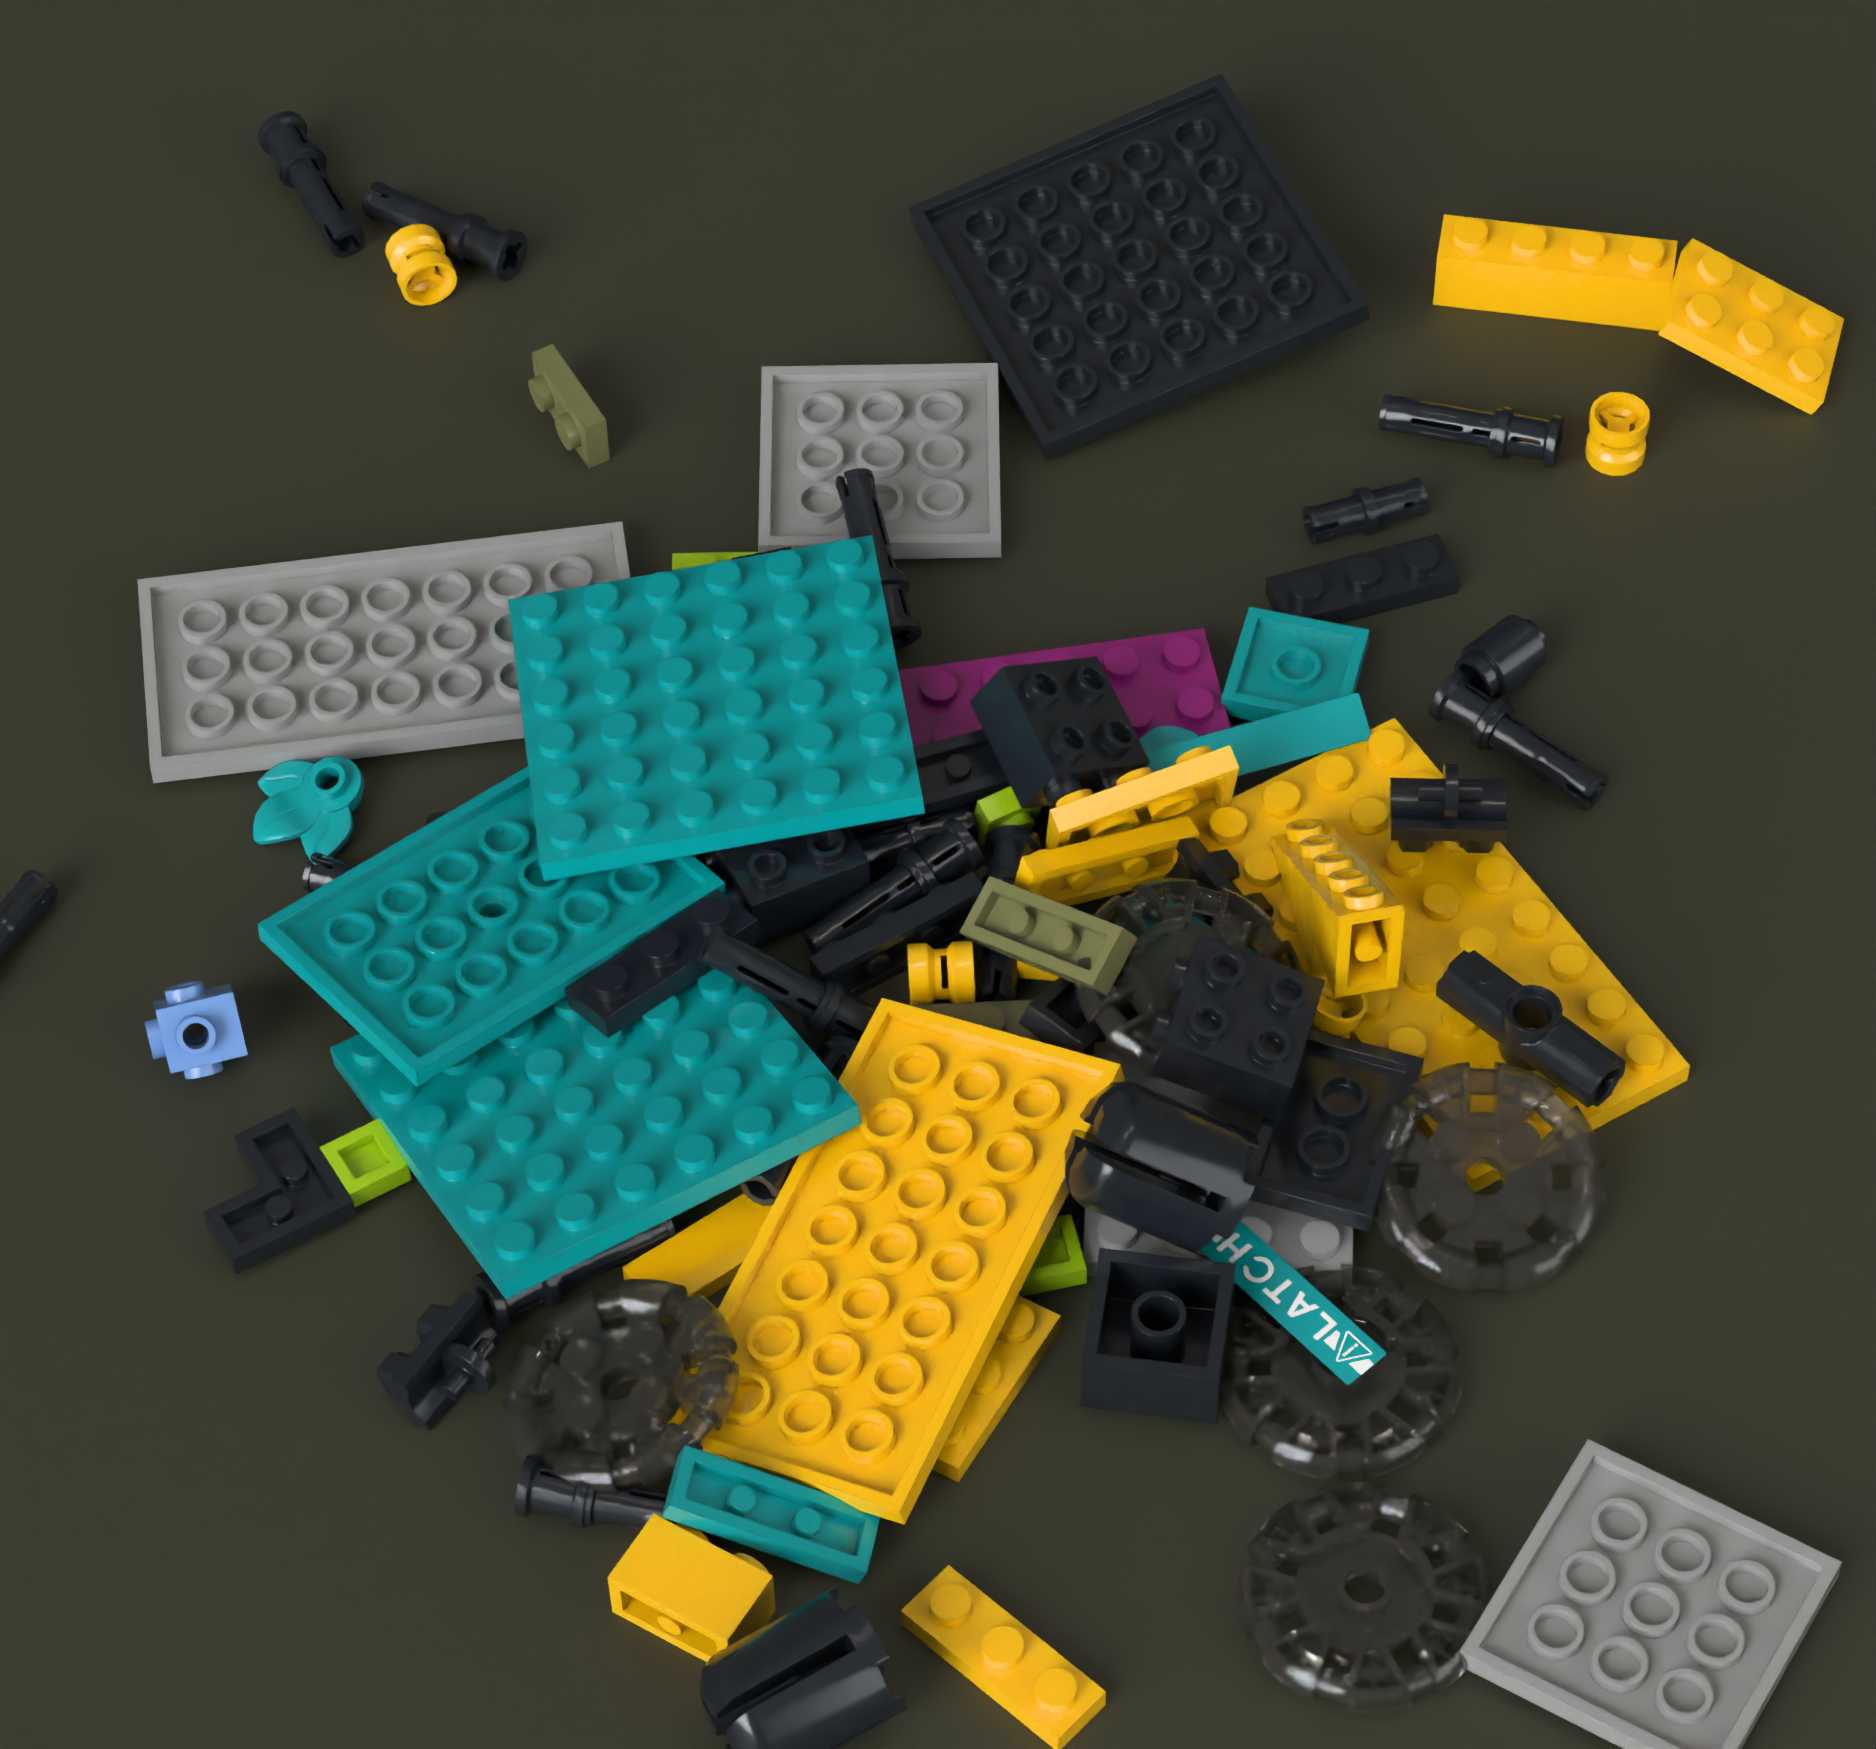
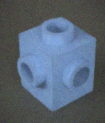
M197 980L164 989L166 999L153 1001L157 1018L144 1021L153 1060L166 1057L170 1073L183 1071L185 1079H195L216 1074L223 1070L222 1061L248 1055L230 983L204 989L203 981ZM200 1023L204 1025L203 1031L196 1036H187L183 1033L190 1024Z

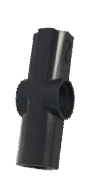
M1465 950L1449 963L1446 972L1437 983L1436 996L1498 1041L1500 1055L1509 1066L1521 1071L1540 1072L1587 1108L1592 1105L1598 1107L1612 1094L1618 1081L1625 1073L1626 1061L1562 1015L1563 1008L1560 999L1552 991L1542 986L1521 985L1475 950L1470 953Z

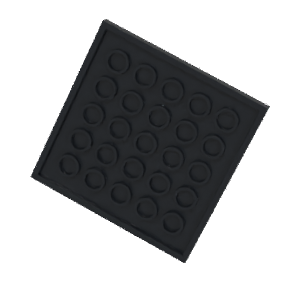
M1222 73L908 208L913 226L991 363H998V375L1046 460L1370 319L1366 300Z

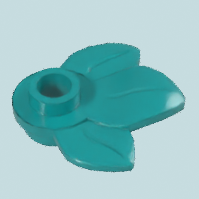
M331 756L321 759L315 764L296 759L285 761L272 767L258 781L260 789L269 798L262 803L255 815L253 823L254 841L258 845H265L300 837L310 861L311 855L315 852L333 857L351 836L354 828L352 812L358 807L363 797L364 778L357 765L348 758ZM339 779L334 787L324 790L331 781Z

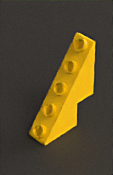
M1302 819L1288 823L1286 825L1287 834L1271 836L1270 841L1311 974L1326 972L1333 998L1398 987L1405 917L1403 904L1333 826L1324 827V821L1320 819Z

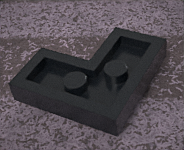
M294 1107L234 1135L237 1150L259 1185L204 1211L209 1231L236 1274L356 1216L352 1198Z

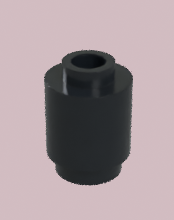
M1507 615L1463 648L1461 658L1455 663V671L1460 669L1469 675V683L1489 697L1500 698L1546 663V638L1542 630L1533 621L1516 615Z

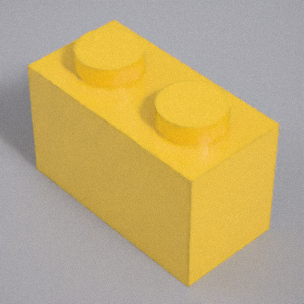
M654 1513L608 1576L613 1613L705 1662L719 1651L764 1627L776 1611L773 1575L769 1574L763 1564L744 1553L733 1555L710 1543L700 1530L680 1523L674 1524Z

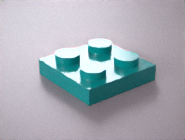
M1249 606L1221 697V704L1225 705L1228 716L1257 721L1353 694L1356 691L1368 649L1370 630Z

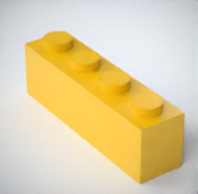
M1444 214L1437 253L1433 305L1659 331L1673 282L1678 241Z

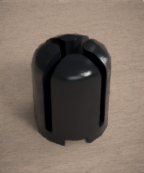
M1132 1081L1111 1082L1092 1097L1080 1114V1117L1083 1121L1094 1125L1092 1132L1095 1135L1074 1129L1065 1149V1181L1067 1189L1073 1198L1085 1208L1202 1257H1207V1255L1201 1248L1205 1247L1215 1235L1229 1239L1243 1217L1254 1191L1255 1184L1243 1179L1248 1163L1249 1145L1260 1150V1143L1256 1134Z
M839 1585L711 1656L704 1665L700 1681L702 1705L715 1734L718 1736L726 1735L729 1744L725 1745V1749H838L907 1709L905 1694L892 1700L882 1677L885 1673L883 1662L890 1659L874 1628L857 1604L846 1610H843L838 1604Z

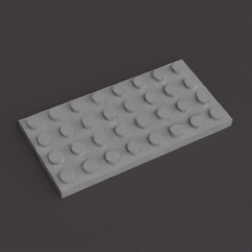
M623 522L137 579L149 761L153 784L268 770L279 763L296 759L315 764L319 760L331 756L358 759L524 738L508 600L630 578Z

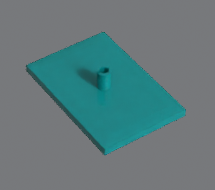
M527 766L258 923L259 939L416 1087H419L566 997L565 987L716 889L725 894L726 889L725 882L693 855L543 881L539 864Z

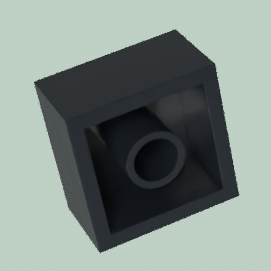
M1100 1248L1081 1359L1080 1407L1217 1424L1233 1314L1236 1264Z

